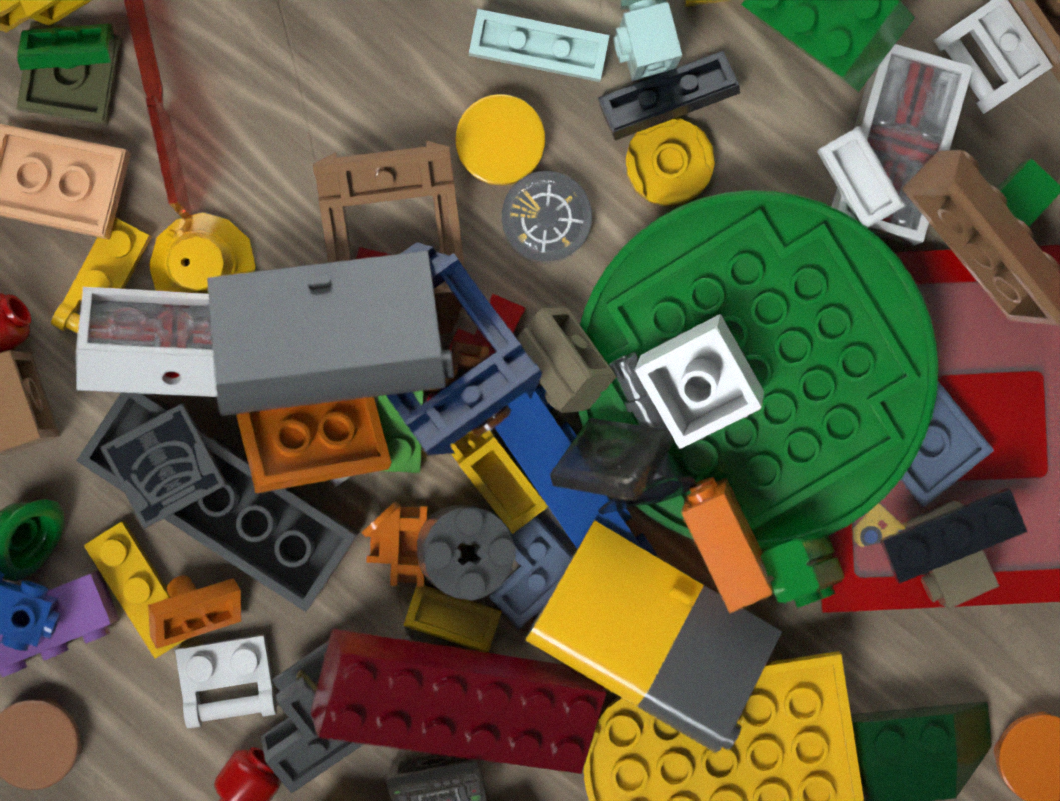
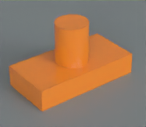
M178 576L171 580L167 586L170 598L148 605L150 638L156 649L241 622V589L234 578L197 589L189 576Z

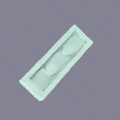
M477 9L469 56L600 82L610 35Z

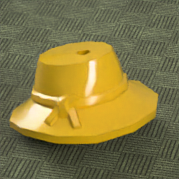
M203 212L176 219L158 235L149 262L155 291L208 294V277L254 272L256 267L250 239L230 220ZM188 258L190 264L185 266V260Z

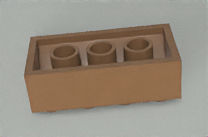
M962 150L938 151L902 190L1009 321L1059 326V264L1049 254L1042 252L1033 240L1034 234L1024 222L1015 218L1006 206L1007 200L997 188L987 183L979 173L980 166L970 154Z

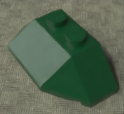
M986 701L851 714L864 801H937L956 799L992 747L988 702Z

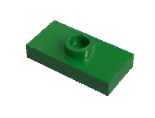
M112 24L23 30L17 52L20 70L56 67L71 69L80 65L111 63L115 39Z

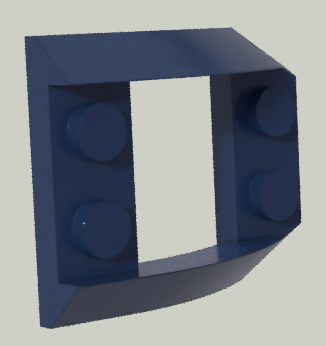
M416 242L401 254L428 251L433 289L443 282L447 285L495 352L422 405L412 392L386 395L428 455L455 454L450 445L523 393H526L531 399L543 373L488 302L454 253L446 255L436 252L434 247Z

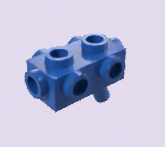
M0 572V635H2L0 643L15 650L27 651L29 645L37 647L43 642L44 637L51 639L61 614L54 611L58 598L47 595L49 589L37 583L22 581L19 586L4 581V573ZM17 610H24L29 614L30 622L28 625L24 626L15 622L14 613Z

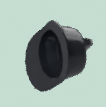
M637 449L630 451L621 459L618 466L620 495L598 509L599 514H608L631 506L655 504L673 499L688 492L689 487L695 485V478L684 476L675 458L662 449Z

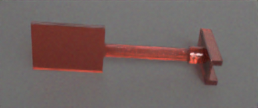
M124 0L142 84L147 96L145 100L168 203L184 220L191 219L193 217L170 115L163 106V84L144 0Z

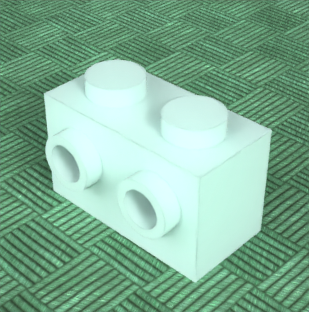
M642 0L629 6L630 12L623 13L620 27L616 29V36L613 37L619 63L627 62L632 81L676 69L682 57V52L669 2L656 4V0Z

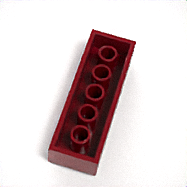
M332 629L310 713L318 738L582 774L606 691L600 684L564 664Z

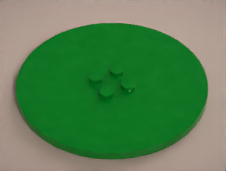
M767 190L725 192L682 205L659 217L634 236L606 267L594 286L584 308L580 326L609 365L614 360L624 355L628 356L633 352H636L639 360L640 356L645 352L721 314L764 390L762 408L682 448H679L673 436L662 443L657 444L655 441L654 445L648 446L633 411L628 412L624 405V401L627 398L617 378H615L605 391L600 392L601 396L589 409L578 411L589 445L601 467L619 489L618 466L621 459L627 453L637 449H662L675 458L684 476L695 478V483L709 477H714L716 482L727 478L761 550H768L794 539L815 533L823 534L826 537L849 526L873 509L902 479L926 437L933 416L938 384L937 345L928 310L913 278L891 249L863 224L834 207L797 194ZM690 490L667 501L637 505L646 515L663 526L694 540L682 515L685 496L691 494Z

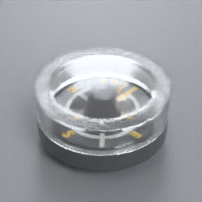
M554 171L535 172L520 179L506 195L502 207V228L510 246L525 259L541 264L560 262L575 254L589 234L592 223L590 201L583 188L569 176Z

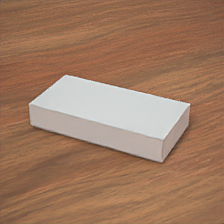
M860 127L853 129L817 151L854 217L866 228L905 206Z

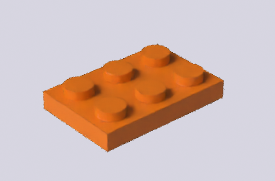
M374 397L236 414L256 493L388 470L392 463Z

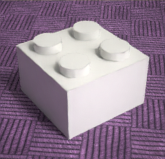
M721 314L645 352L640 356L635 368L638 377L679 448L762 408L764 390Z

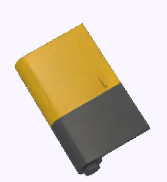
M594 520L554 592L535 619L525 640L712 752L717 753L722 747L729 750L737 740L742 726L737 721L782 631L743 608L729 613L720 594Z

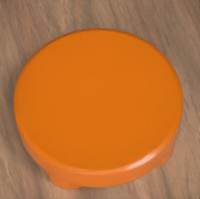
M1044 711L1020 717L1006 728L1000 740L994 746V756L999 775L1004 784L1025 801H1060V717Z

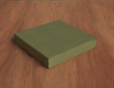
M30 21L29 30L67 26L55 24L48 26L41 22ZM114 34L115 39L111 63L80 65L71 69L56 67L22 70L16 109L22 112L108 126L122 37Z

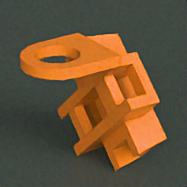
M395 501L361 532L365 538L371 537L370 555L367 556L366 563L391 564L390 586H397L398 582L417 583V587H424L425 576L420 570L418 563L417 540L421 527L428 519L427 506H420V508L401 507Z

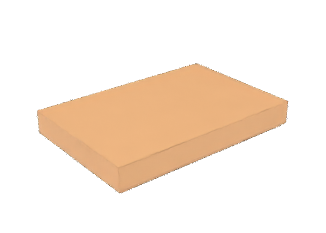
M0 124V217L109 240L131 153L126 149Z

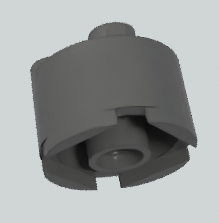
M453 505L441 508L425 521L418 534L417 557L423 575L435 587L459 599L476 600L498 589L510 574L516 556L515 545L506 525L491 512L472 505ZM461 542L467 545L472 544L470 551L473 554L468 560L464 558L457 560L461 555L457 549Z

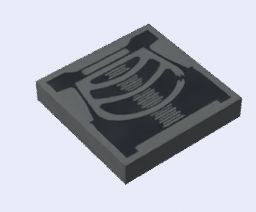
M185 404L174 407L100 447L144 529L228 485Z

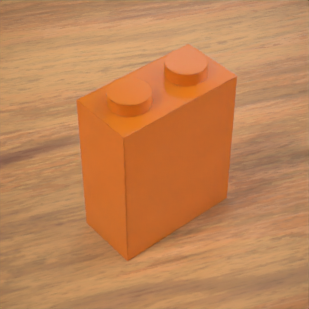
M709 477L689 487L691 494L685 496L682 515L729 613L772 595V585L770 583L772 576L767 575L760 557L763 553L727 478L716 482L714 477Z

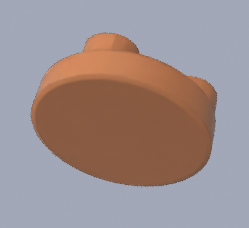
M46 697L24 699L14 703L0 713V777L21 789L39 790L56 784L72 770L82 751L80 732L72 715L59 705L56 700Z

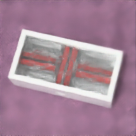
M895 44L868 79L854 129L860 127L905 205L903 208L868 227L876 236L910 246L924 242L929 222L902 188L938 151H950L973 66ZM837 187L831 207L846 213L856 220Z
M83 287L76 349L77 390L217 397L209 295L203 293Z

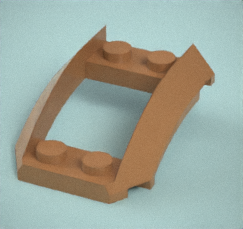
M426 141V147L337 158V153L335 152L313 164L328 263L353 260L345 206L433 195L440 253L446 255L454 253L465 268L451 155L448 146ZM444 283V286H437L433 289L439 335L452 332L462 308Z

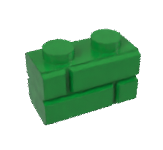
M815 533L794 539L763 551L764 553L760 556L767 575L774 578L770 583L777 601L784 604L794 600L797 608L836 594L833 585L842 582L845 578L838 558L832 557L835 550L829 536L825 537L823 534Z

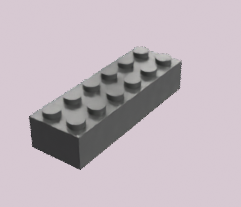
M121 392L76 461L124 492L100 447L173 408L152 394ZM196 424L228 485L164 519L304 612H307L360 532L292 487L256 493L247 457Z

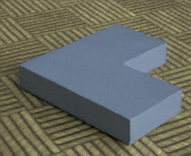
M534 517L514 534L509 530L516 549L515 560L519 563L520 567L498 589L489 595V598L518 629L543 608L573 558V555L537 517Z

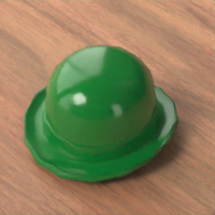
M47 499L29 503L16 502L0 510V572L4 573L5 580L17 582L33 575L53 553L65 527V511L58 502Z

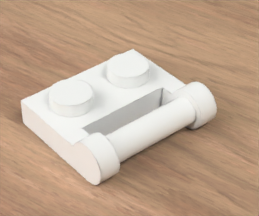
M991 0L933 40L939 50L943 51L945 49L953 61L973 66L969 86L980 100L976 104L983 114L1053 67L1008 0ZM969 32L1004 82L996 90L991 86L960 40L961 37Z
M266 634L175 649L183 698L184 720L187 729L202 727V722L242 715L261 713L263 717L277 715V702ZM254 682L258 683L259 695L200 704L198 691Z

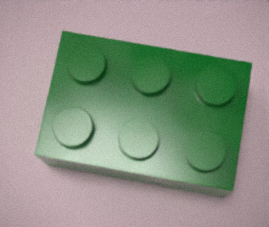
M744 0L741 4L760 22L857 92L862 89L915 19L914 15L900 0Z

